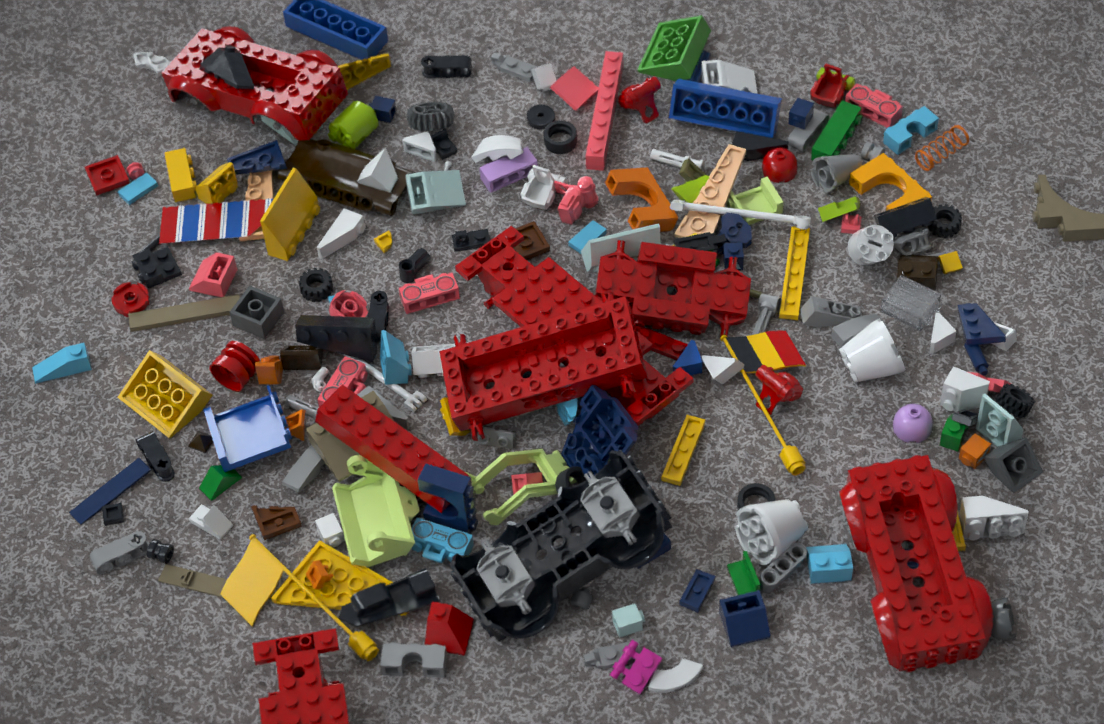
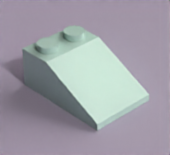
M983 394L976 429L997 447L1022 439L1023 428L1017 420L988 395Z

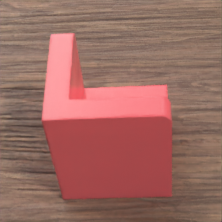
M542 472L511 475L513 495L524 485L543 483Z

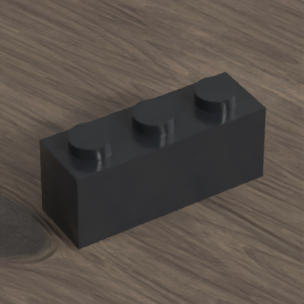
M928 197L874 215L876 224L886 228L893 234V237H897V233L902 231L904 233L912 232L915 230L914 227L920 225L922 227L933 224L932 221L937 220L931 199Z

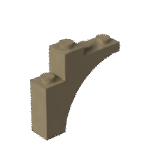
M1046 174L1038 175L1037 182L1034 183V193H1038L1036 211H1033L1032 214L1033 222L1037 223L1038 229L1058 228V234L1062 235L1063 242L1104 239V214L1084 211L1068 204L1053 191L1048 183Z

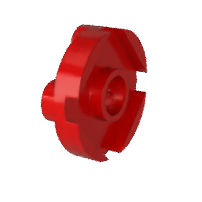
M123 283L114 290L113 297L111 298L115 311L125 317H129V313L143 311L150 304L148 290L141 283ZM128 297H131V298H134V299L131 300V301H128L127 298H128Z

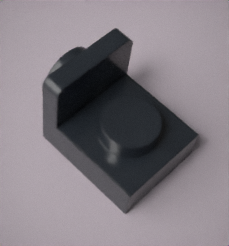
M446 129L431 135L436 153L442 160L458 153L456 146L448 138V131Z

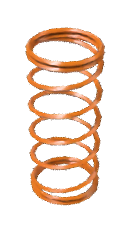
M953 126L950 131L944 132L943 136H938L936 141H931L928 146H924L922 150L915 152L917 164L923 170L930 171L934 168L935 161L930 153V148L938 154L940 162H935L940 164L941 157L947 159L948 152L951 154L955 153V147L962 149V146L968 145L969 135L962 126ZM954 128L963 131L967 139L965 144L955 134ZM946 133H949L950 140L944 137ZM951 133H952V136H953L954 140H955L958 144L961 145L960 148L957 147V146L954 144V142L952 141ZM939 138H942L943 145L937 142ZM944 138L952 144L954 152H950L947 149ZM935 142L937 151L930 146L931 143ZM937 143L945 149L947 157L941 155L937 148ZM928 147L930 156L923 151L924 148ZM918 152H921L922 159L929 168H925L918 159ZM923 154L927 157L930 166L925 162Z

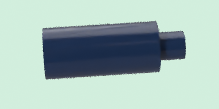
M965 343L964 347L975 371L980 372L983 376L987 375L989 365L979 344L967 345Z

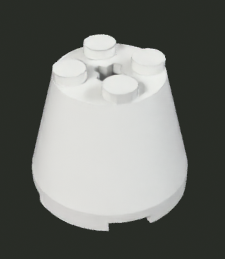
M880 318L870 323L839 349L846 368L849 369L854 383L896 375L905 371V366L901 356L898 355L894 341Z
M779 500L747 505L736 513L738 517V525L735 526L737 538L743 550H747L748 554L751 553L757 559V564L767 565L773 562L808 530V524L800 512L798 502L795 500Z

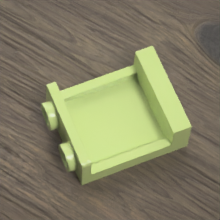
M768 177L761 179V186L734 195L731 190L726 203L728 208L775 214L783 213V200ZM742 217L749 225L763 220Z

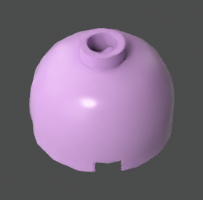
M907 404L901 407L894 416V433L905 442H922L929 437L932 431L933 421L931 414L925 407L919 404Z

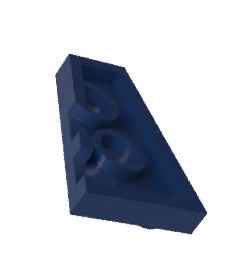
M277 140L227 158L228 163H233L235 175L287 169Z
M977 303L957 305L967 345L1006 342L1004 333Z

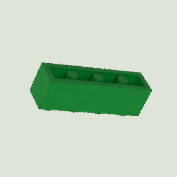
M841 101L813 145L811 160L822 156L840 155L841 149L844 150L847 146L848 138L853 137L856 125L859 126L862 122V107Z

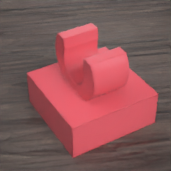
M849 213L843 215L841 233L854 234L860 230L862 216L858 214L853 216L849 215Z

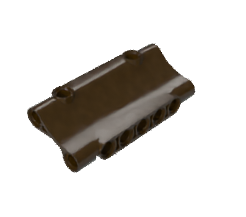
M310 139L298 140L294 151L285 162L287 169L279 170L278 179L285 181L291 170L296 168L316 196L366 212L375 207L377 212L393 216L396 212L400 196L407 190L406 175L415 172L396 166V163L391 160L398 177L391 193L358 183L357 180L364 167L376 156L333 143L329 140L322 139L317 141Z

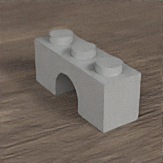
M383 643L380 663L382 675L403 676L404 668L408 663L419 662L422 664L424 677L445 678L446 646L439 644Z

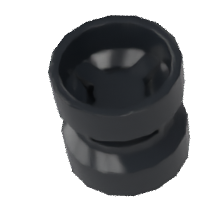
M153 539L148 545L146 555L148 558L153 560L157 558L160 562L168 564L174 554V545L169 543L162 544L160 540Z

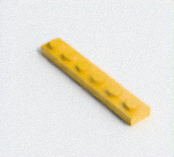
M791 227L779 314L780 319L798 320L810 228L799 229Z

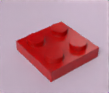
M118 155L84 167L96 196L130 184Z

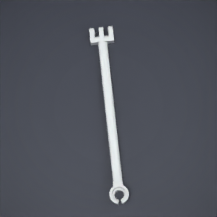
M673 200L670 204V208L676 211L690 210L723 215L729 212L739 214L741 217L797 224L799 229H808L811 220L808 216H791L686 203L683 200Z
M344 355L364 363L366 371L385 384L383 374L366 361ZM398 384L386 385L406 399L404 406L413 413L417 410L414 405L418 408L422 405L419 400L424 403L427 401L426 396L419 391L410 394Z

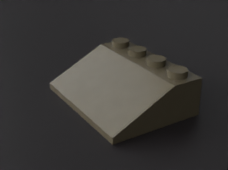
M374 390L361 397L393 420ZM317 423L306 428L309 442L338 482L353 475L348 470L347 461L350 457L360 454Z

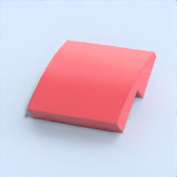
M575 66L564 73L550 87L575 111L585 105L598 92V87Z

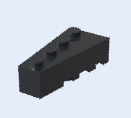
M301 315L295 324L298 343L373 362L377 354L375 318Z

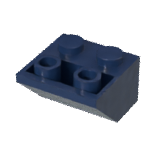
M760 590L719 600V614L730 647L771 638L766 608Z

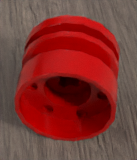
M230 341L221 351V355L217 356L211 363L209 370L215 380L222 386L239 392L247 385L250 377L254 376L256 372L255 363L260 361V359L245 344L238 341Z

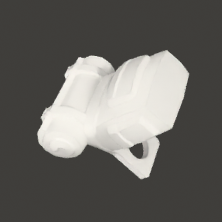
M533 165L528 174L529 182L524 184L520 194L521 200L532 207L547 210L556 196L554 181L568 184V179L559 174H552L549 169Z

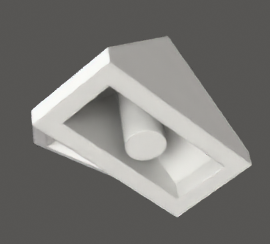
M386 147L364 167L357 182L391 193L398 177Z

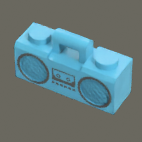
M416 518L411 528L415 544L411 549L416 552L424 551L422 557L439 563L444 561L445 556L451 562L453 556L457 553L462 556L469 555L474 546L473 535L427 520Z

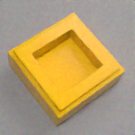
M957 251L939 255L938 259L943 274L963 269Z

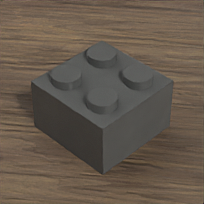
M249 285L229 313L233 326L265 339L283 315L284 308L281 298Z

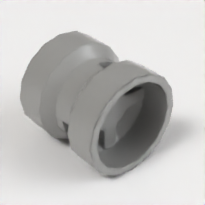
M867 141L861 151V158L872 160L885 153V148L881 146L876 147L874 143Z

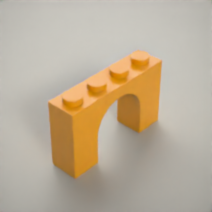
M884 153L850 173L849 185L860 195L880 184H892L904 192L902 197L886 206V211L924 197H928L932 201L931 194L924 190L915 179H912L904 169L900 168L892 158H889Z

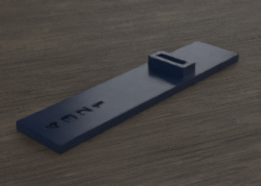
M137 458L69 513L82 525L102 510V506L111 503L148 474L151 469L140 458Z

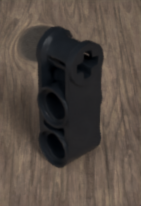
M428 55L421 59V65L423 66L422 75L425 78H464V76L468 78L472 73V59L467 55Z
M376 291L371 295L367 316L368 318H375L377 342H381V330L387 331L386 328L389 321L388 297L384 291Z
M151 431L135 439L140 451L142 450L141 453L145 456L147 463L153 469L157 478L162 482L172 480L175 472L172 468L171 460L163 445L160 444L155 432Z

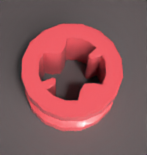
M138 162L131 163L127 167V173L132 180H136L145 174L142 165Z

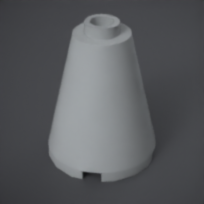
M856 154L818 157L812 161L814 168L811 169V175L818 188L821 186L824 189L823 192H831L850 178L851 172L862 166V160Z

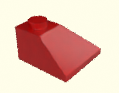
M432 602L427 618L425 645L439 644L446 646L447 653L465 656L474 618L453 605Z

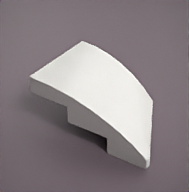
M507 135L490 136L482 140L471 158L475 163L487 156L492 161L508 156L511 160L524 152L522 150V141L519 138Z

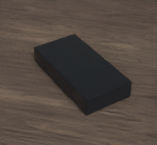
M963 409L953 413L951 420L972 426L977 424L978 414Z

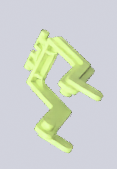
M543 449L503 453L478 476L475 477L467 473L468 477H471L472 486H474L473 493L476 494L483 493L485 490L484 486L503 469L511 465L535 463L547 481L545 483L524 485L498 509L493 508L484 512V519L489 521L491 525L498 526L529 498L558 494L555 485L556 478L560 472L570 468L566 466L567 463L558 450L546 455ZM569 476V482L571 484L577 482L574 478Z

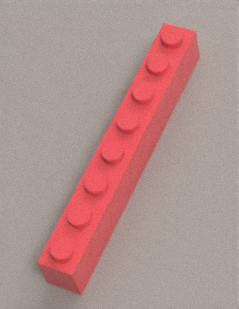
M605 52L586 151V169L604 171L623 71V52Z

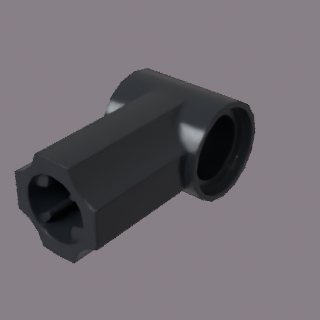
M423 248L417 249L408 259H403L399 262V277L403 283L413 282L416 279V274L431 260L427 250Z

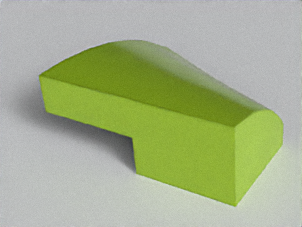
M704 175L696 180L687 181L685 184L672 187L671 190L680 200L686 203H693L700 194L702 187L708 181L709 176Z
M855 196L839 203L833 202L819 207L818 210L822 222L859 209L860 201Z

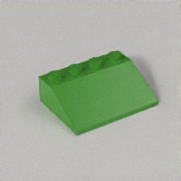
M701 15L659 23L639 65L638 73L677 81V79H690L711 32L704 17Z

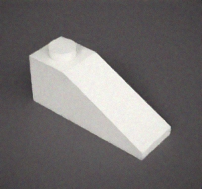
M343 209L318 244V257L320 259L327 257L354 241L359 234H362L365 230L363 215Z

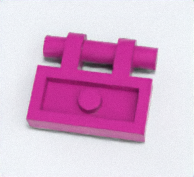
M631 640L629 645L625 646L622 650L624 653L619 661L615 662L612 666L614 669L609 676L617 680L620 673L625 675L626 677L622 684L640 695L662 661V658L645 647L640 654L635 652L638 643ZM631 657L636 661L631 669L628 670L625 668V665Z

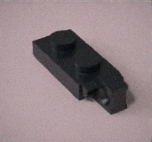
M710 232L677 238L673 241L675 247L709 252L718 250L719 246H723L727 242L725 234L714 236V233Z

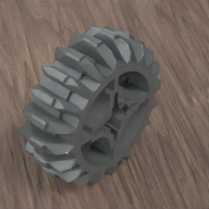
M441 101L415 104L407 111L408 125L414 130L426 132L439 131L440 129L450 127L454 123L453 107Z

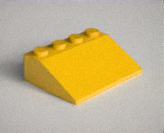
M296 168L291 170L260 220L268 255L288 261L291 255L295 254L298 243L303 241L304 233L307 229L311 228L313 218L320 212L317 196Z
M149 350L117 398L168 438H172L204 409L213 395L162 355Z

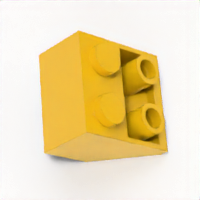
M229 162L219 166L195 188L199 200L206 204L223 203L229 194L236 191L238 183L233 163Z

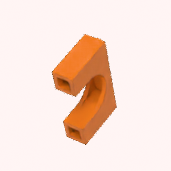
M648 167L610 170L605 184L612 196L636 195L651 205L650 207L633 208L628 219L632 230L658 223L660 225V232L672 231L679 217L670 208L668 199Z

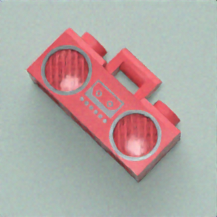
M857 83L846 94L845 102L862 107L861 115L886 128L892 127L902 116L903 106L897 101H892L891 96L877 89L872 92L869 87Z
M452 272L448 274L442 273L437 277H433L432 274L414 279L415 283L413 284L408 283L399 287L400 299L406 314L460 299L459 288Z
M345 356L318 397V405L321 406L342 384L352 392L354 391L355 394H359L364 390L366 386L363 383L368 376L365 364Z

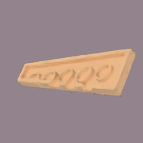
M728 144L705 186L702 187L697 199L694 200V204L725 207L745 157L746 149ZM689 210L675 231V237L682 238L693 233L702 234L706 232L715 234L722 214Z
M272 171L250 173L245 201L274 199ZM261 226L249 237H239L240 241L264 239Z

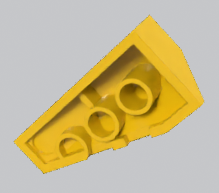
M387 53L338 65L347 90L391 67L390 55Z

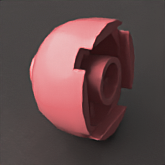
M342 290L336 293L332 299L329 313L330 316L366 317L368 314L367 303L358 293L354 291L348 293Z

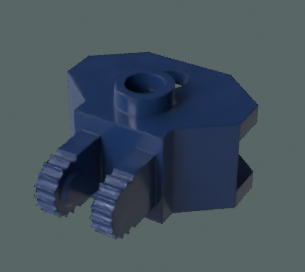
M729 212L722 216V229L718 235L725 234L726 243L742 242L743 248H748L752 244L750 225L739 214ZM723 246L717 251L719 255L723 254Z

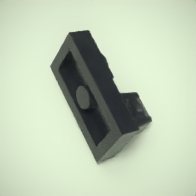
M488 229L470 232L466 230L455 231V234H452L454 252L481 248L490 241Z

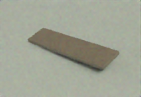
M165 564L158 579V582L223 598L221 596L222 589L227 581L224 578Z

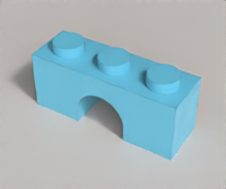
M923 106L915 110L908 117L902 118L894 126L888 127L884 131L883 143L899 155L911 147L912 135L910 133L914 132L924 138L938 129L939 118Z

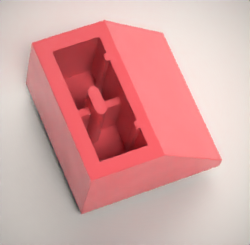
M215 253L204 259L189 290L217 297H225L237 272L234 256Z

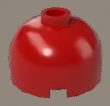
M772 149L763 158V175L768 177L771 182H789L797 174V159L788 149Z

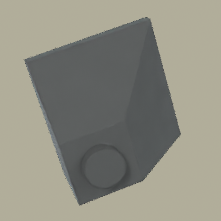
M1027 438L999 446L984 456L991 473L1013 493L1043 473Z

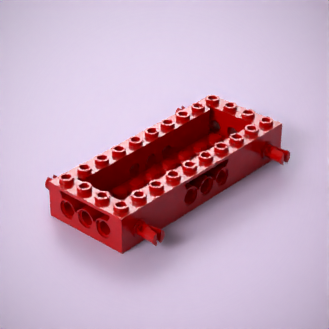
M608 290V299L604 292L601 293L603 301L601 304L466 343V336L464 334H460V342L455 335L453 337L455 347L439 351L451 418L460 432L471 429L472 440L478 441V433L483 440L485 435L482 425L583 397L591 385H596L602 390L622 385L624 397H629V388L633 396L636 395L633 382L648 378L633 311L626 296L614 299L613 291ZM600 350H606L604 356H597ZM569 361L566 367H560L561 362ZM525 372H532L529 378H523ZM488 383H495L493 388L486 389Z

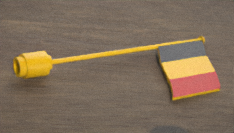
M783 330L768 331L742 337L721 336V341H724L732 357L744 364V368L740 371L783 446L779 457L784 466L793 476L803 473L806 469V463L796 446L786 445L746 374L756 373L762 365L772 367L773 370L798 366L806 367L791 338Z

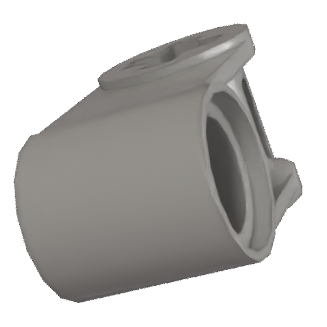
M918 228L912 232L899 235L894 239L893 245L897 251L906 256L928 250L932 247L928 241L927 234L929 231L927 228ZM907 242L906 246L902 249L903 244Z

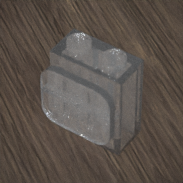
M900 275L883 298L881 312L892 317L896 324L910 331H922L925 325L928 326L930 324L932 315L939 312L942 306L940 302L941 294Z

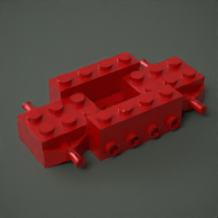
M621 240L617 241V250L614 253L600 257L595 296L602 301L601 293L604 292L608 299V290L613 291L614 299L626 296L633 311L636 326L650 325L655 329L671 328L674 332H682L684 330L690 331L694 335H700L705 333L710 319L720 325V337L724 335V331L728 337L730 326L744 323L746 319L751 278L736 269L737 257H734V260L733 257H729V267L714 273L716 252L641 242L638 261H635L625 254V241L623 240L622 245ZM674 287L676 288L677 293L675 295H669L667 293V288Z

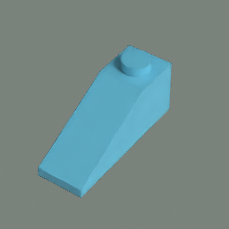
M85 343L65 347L32 367L35 384L92 370Z

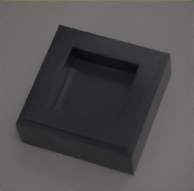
M122 503L102 506L103 523L105 526L124 522Z

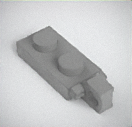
M493 53L491 56V63L496 65L501 72L531 82L533 79L531 69L537 66L511 56H502L498 53Z
M635 640L638 643L635 652L640 654L641 648L639 640ZM630 642L594 649L591 653L584 654L585 667L596 665L597 668H602V670L612 668L614 663L618 662L624 653L622 651L624 647L628 646ZM630 657L627 664H632L636 660Z

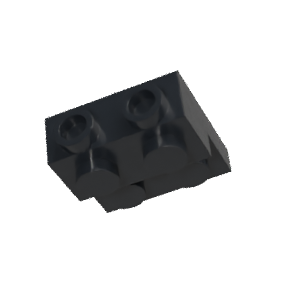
M168 246L152 253L150 249H146L132 255V267L134 271H139V274H137L141 284L145 283L147 289L182 275Z

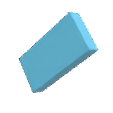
M146 172L119 190L118 194L131 205L156 188L158 183Z
M592 220L568 241L569 246L581 254V250L589 240L603 237L607 233V229Z

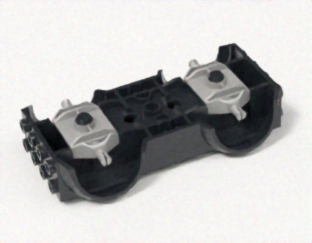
M622 450L609 452L607 464L597 474L593 475L589 471L588 474L591 478L586 473L584 475L587 479L585 482L569 488L560 487L557 498L521 522H507V527L499 538L491 544L489 540H484L486 544L484 542L481 543L483 546L482 550L470 555L462 556L457 553L453 556L449 564L453 570L450 574L455 582L459 584L461 593L468 599L470 608L475 615L477 614L479 623L491 638L495 636L500 642L506 637L524 639L542 632L555 619L559 602L610 568L632 569L646 563L658 552L663 542L664 533L672 528L669 522L672 517L630 455L625 456ZM575 527L582 528L581 535L571 536L572 529ZM562 538L563 543L560 546H554V541ZM540 550L547 551V556L543 560L536 558V554Z

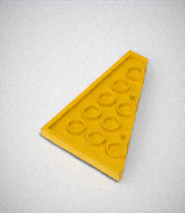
M320 540L292 572L328 609L341 610L342 606L351 603L350 598L355 593L378 583H386V585L393 583L365 566L352 565L350 557ZM320 560L322 565L329 567L327 573L333 574L330 582L324 583L322 589L314 590L306 573L313 561ZM290 577L271 597L272 602L275 604L321 608Z

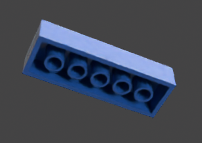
M294 0L283 11L286 27L361 60L375 57L388 42L387 28L325 0Z
M677 79L673 84L669 118L773 138L777 132L782 98Z

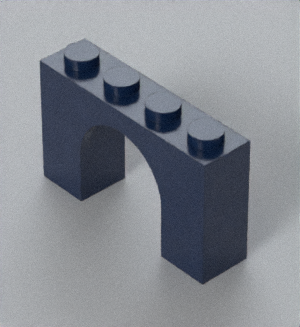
M425 464L417 479L419 491L441 497L449 501L450 504L442 513L427 504L423 512L424 520L468 534L472 530L475 531L478 519H476L477 509L474 505V486H472L471 477Z

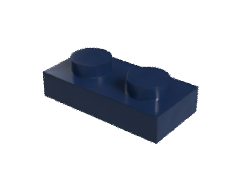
M696 569L679 601V605L698 613L715 582V576Z

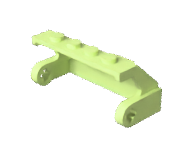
M355 455L350 457L347 461L349 472L365 477L350 485L335 483L332 489L351 564L371 567L403 555L406 556L415 544L410 524L412 523L411 520L420 512L416 496L407 488L399 486L395 479L363 456Z

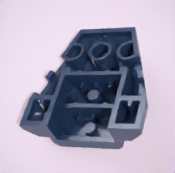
M591 385L581 399L579 405L583 407L580 415L574 418L573 422L576 423L574 431L568 434L561 453L569 467H581V459L589 454L597 455L604 467L609 460V452L622 450L626 456L637 441L639 427L620 401L615 397H609L598 386Z

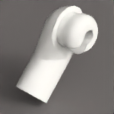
M321 367L312 378L313 387L317 392H322L326 386L324 378L329 374V370L326 367Z

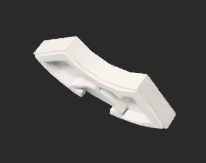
M150 52L133 54L137 69H151L158 76L162 75L161 72L171 63L165 57H160Z
M683 658L679 665L672 669H656L649 684V690L666 693L688 686L699 676L703 665Z

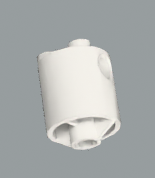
M870 225L860 229L848 241L849 256L854 262L864 266L884 261L893 251V234L879 225Z

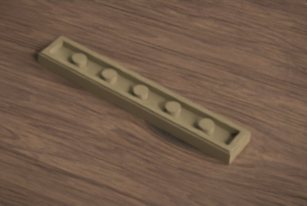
M240 295L129 313L130 330L134 332L230 315L229 312L240 299Z

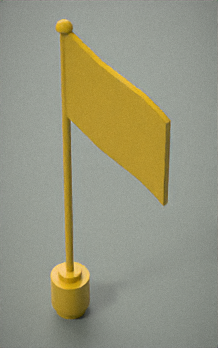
M255 534L250 535L248 548L239 564L228 577L221 596L252 627L260 610L274 592L283 572H285L350 635L348 646L362 660L371 661L376 657L379 652L377 644L364 631L353 633L256 539Z

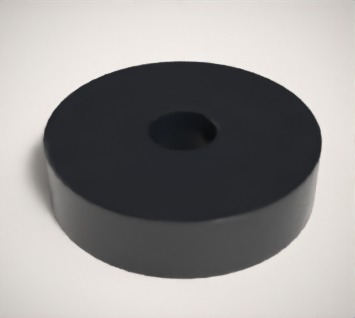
M535 105L527 112V122L534 129H545L548 124L555 121V112L547 105Z

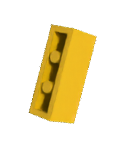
M185 148L164 152L174 201L180 202L196 198L195 188L197 183L196 180L192 181V178H195L193 167L190 168L189 166L193 165L191 155H187Z

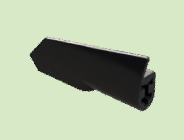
M424 568L389 585L378 583L355 593L350 598L351 603L342 606L338 618L359 627L429 606L432 602H441V599L436 593L435 584L428 570Z

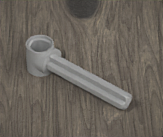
M767 294L760 295L758 301L760 314L752 335L766 331L770 317L774 316L775 313L778 314L780 311L781 297Z

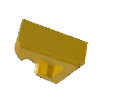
M389 230L374 238V243L383 253H386L392 246V235Z

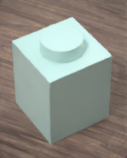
M636 604L612 611V621L619 638L643 630L644 614L642 610L638 611Z

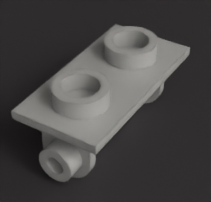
M482 426L485 438L482 440L478 433V441L474 442L475 444L513 449V440H515L516 433L512 432V430L499 429L497 431L493 428Z

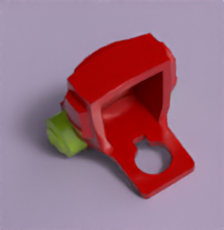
M825 63L824 68L821 67L817 72V81L814 82L810 91L811 100L823 106L836 108L842 101L844 91H850L856 85L855 78L850 77V75H843L841 68Z

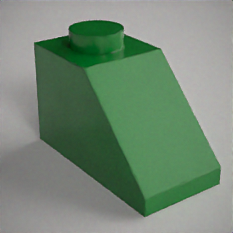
M951 414L947 418L942 430L939 446L959 452L969 426L951 420L953 416Z

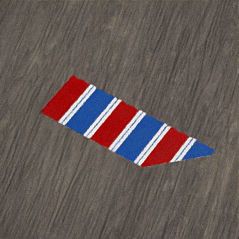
M273 199L163 207L159 244L249 237L261 226L260 220Z

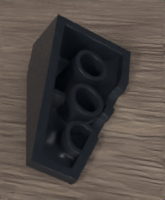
M226 45L225 48L219 47L200 63V68L205 73H214L215 78L224 79L225 83L236 89H254V84L244 59L235 46Z

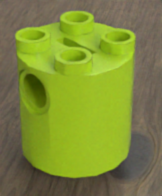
M353 101L329 124V138L332 141H337L340 145L355 149L378 127V120L374 110L369 105H365L360 101Z

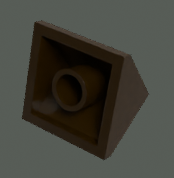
M286 345L280 350L283 370H320L322 367L323 349L310 345Z

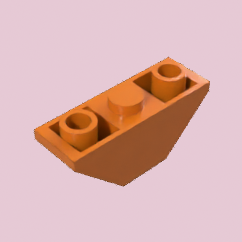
M278 355L261 358V361L255 363L259 384L281 383L283 366Z

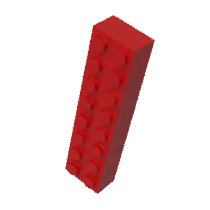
M343 384L317 409L315 420L317 424L440 513L449 506L450 502L441 497L419 491L417 479L425 464L469 476Z

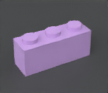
M528 147L523 148L524 152L511 160L508 156H505L479 167L480 178L490 193L528 177L533 165L538 166L536 158Z

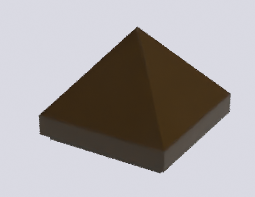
M197 431L188 447L206 453L213 442L212 436Z

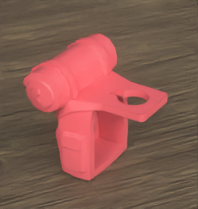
M589 176L580 178L578 185L554 181L556 192L564 195L558 206L561 222L572 225L581 216L583 207L592 208L598 204L599 198L595 192L596 186Z

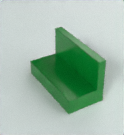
M747 550L743 551V559L741 561L727 564V570L737 595L760 590V582Z

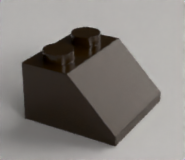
M900 255L897 269L898 288L936 290L938 256Z

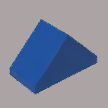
M694 340L689 342L673 365V372L681 367L689 375L702 373V359Z

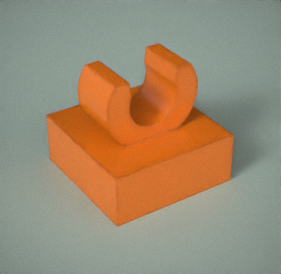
M320 560L313 561L306 573L314 590L322 589L324 583L330 582L333 574L327 573L329 567L322 565Z

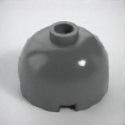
M1008 597L991 601L993 613L991 636L999 640L1016 638V633L1012 634V626L1015 625L1010 604L1006 605L1009 600Z

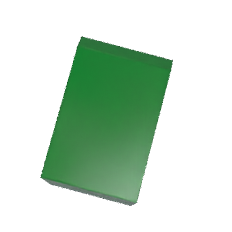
M211 465L199 490L212 501L242 479V476L235 469L224 472L221 465Z

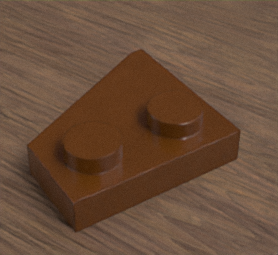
M257 505L251 506L264 540L302 527L295 507L285 506L280 508L278 506H269V508H258Z

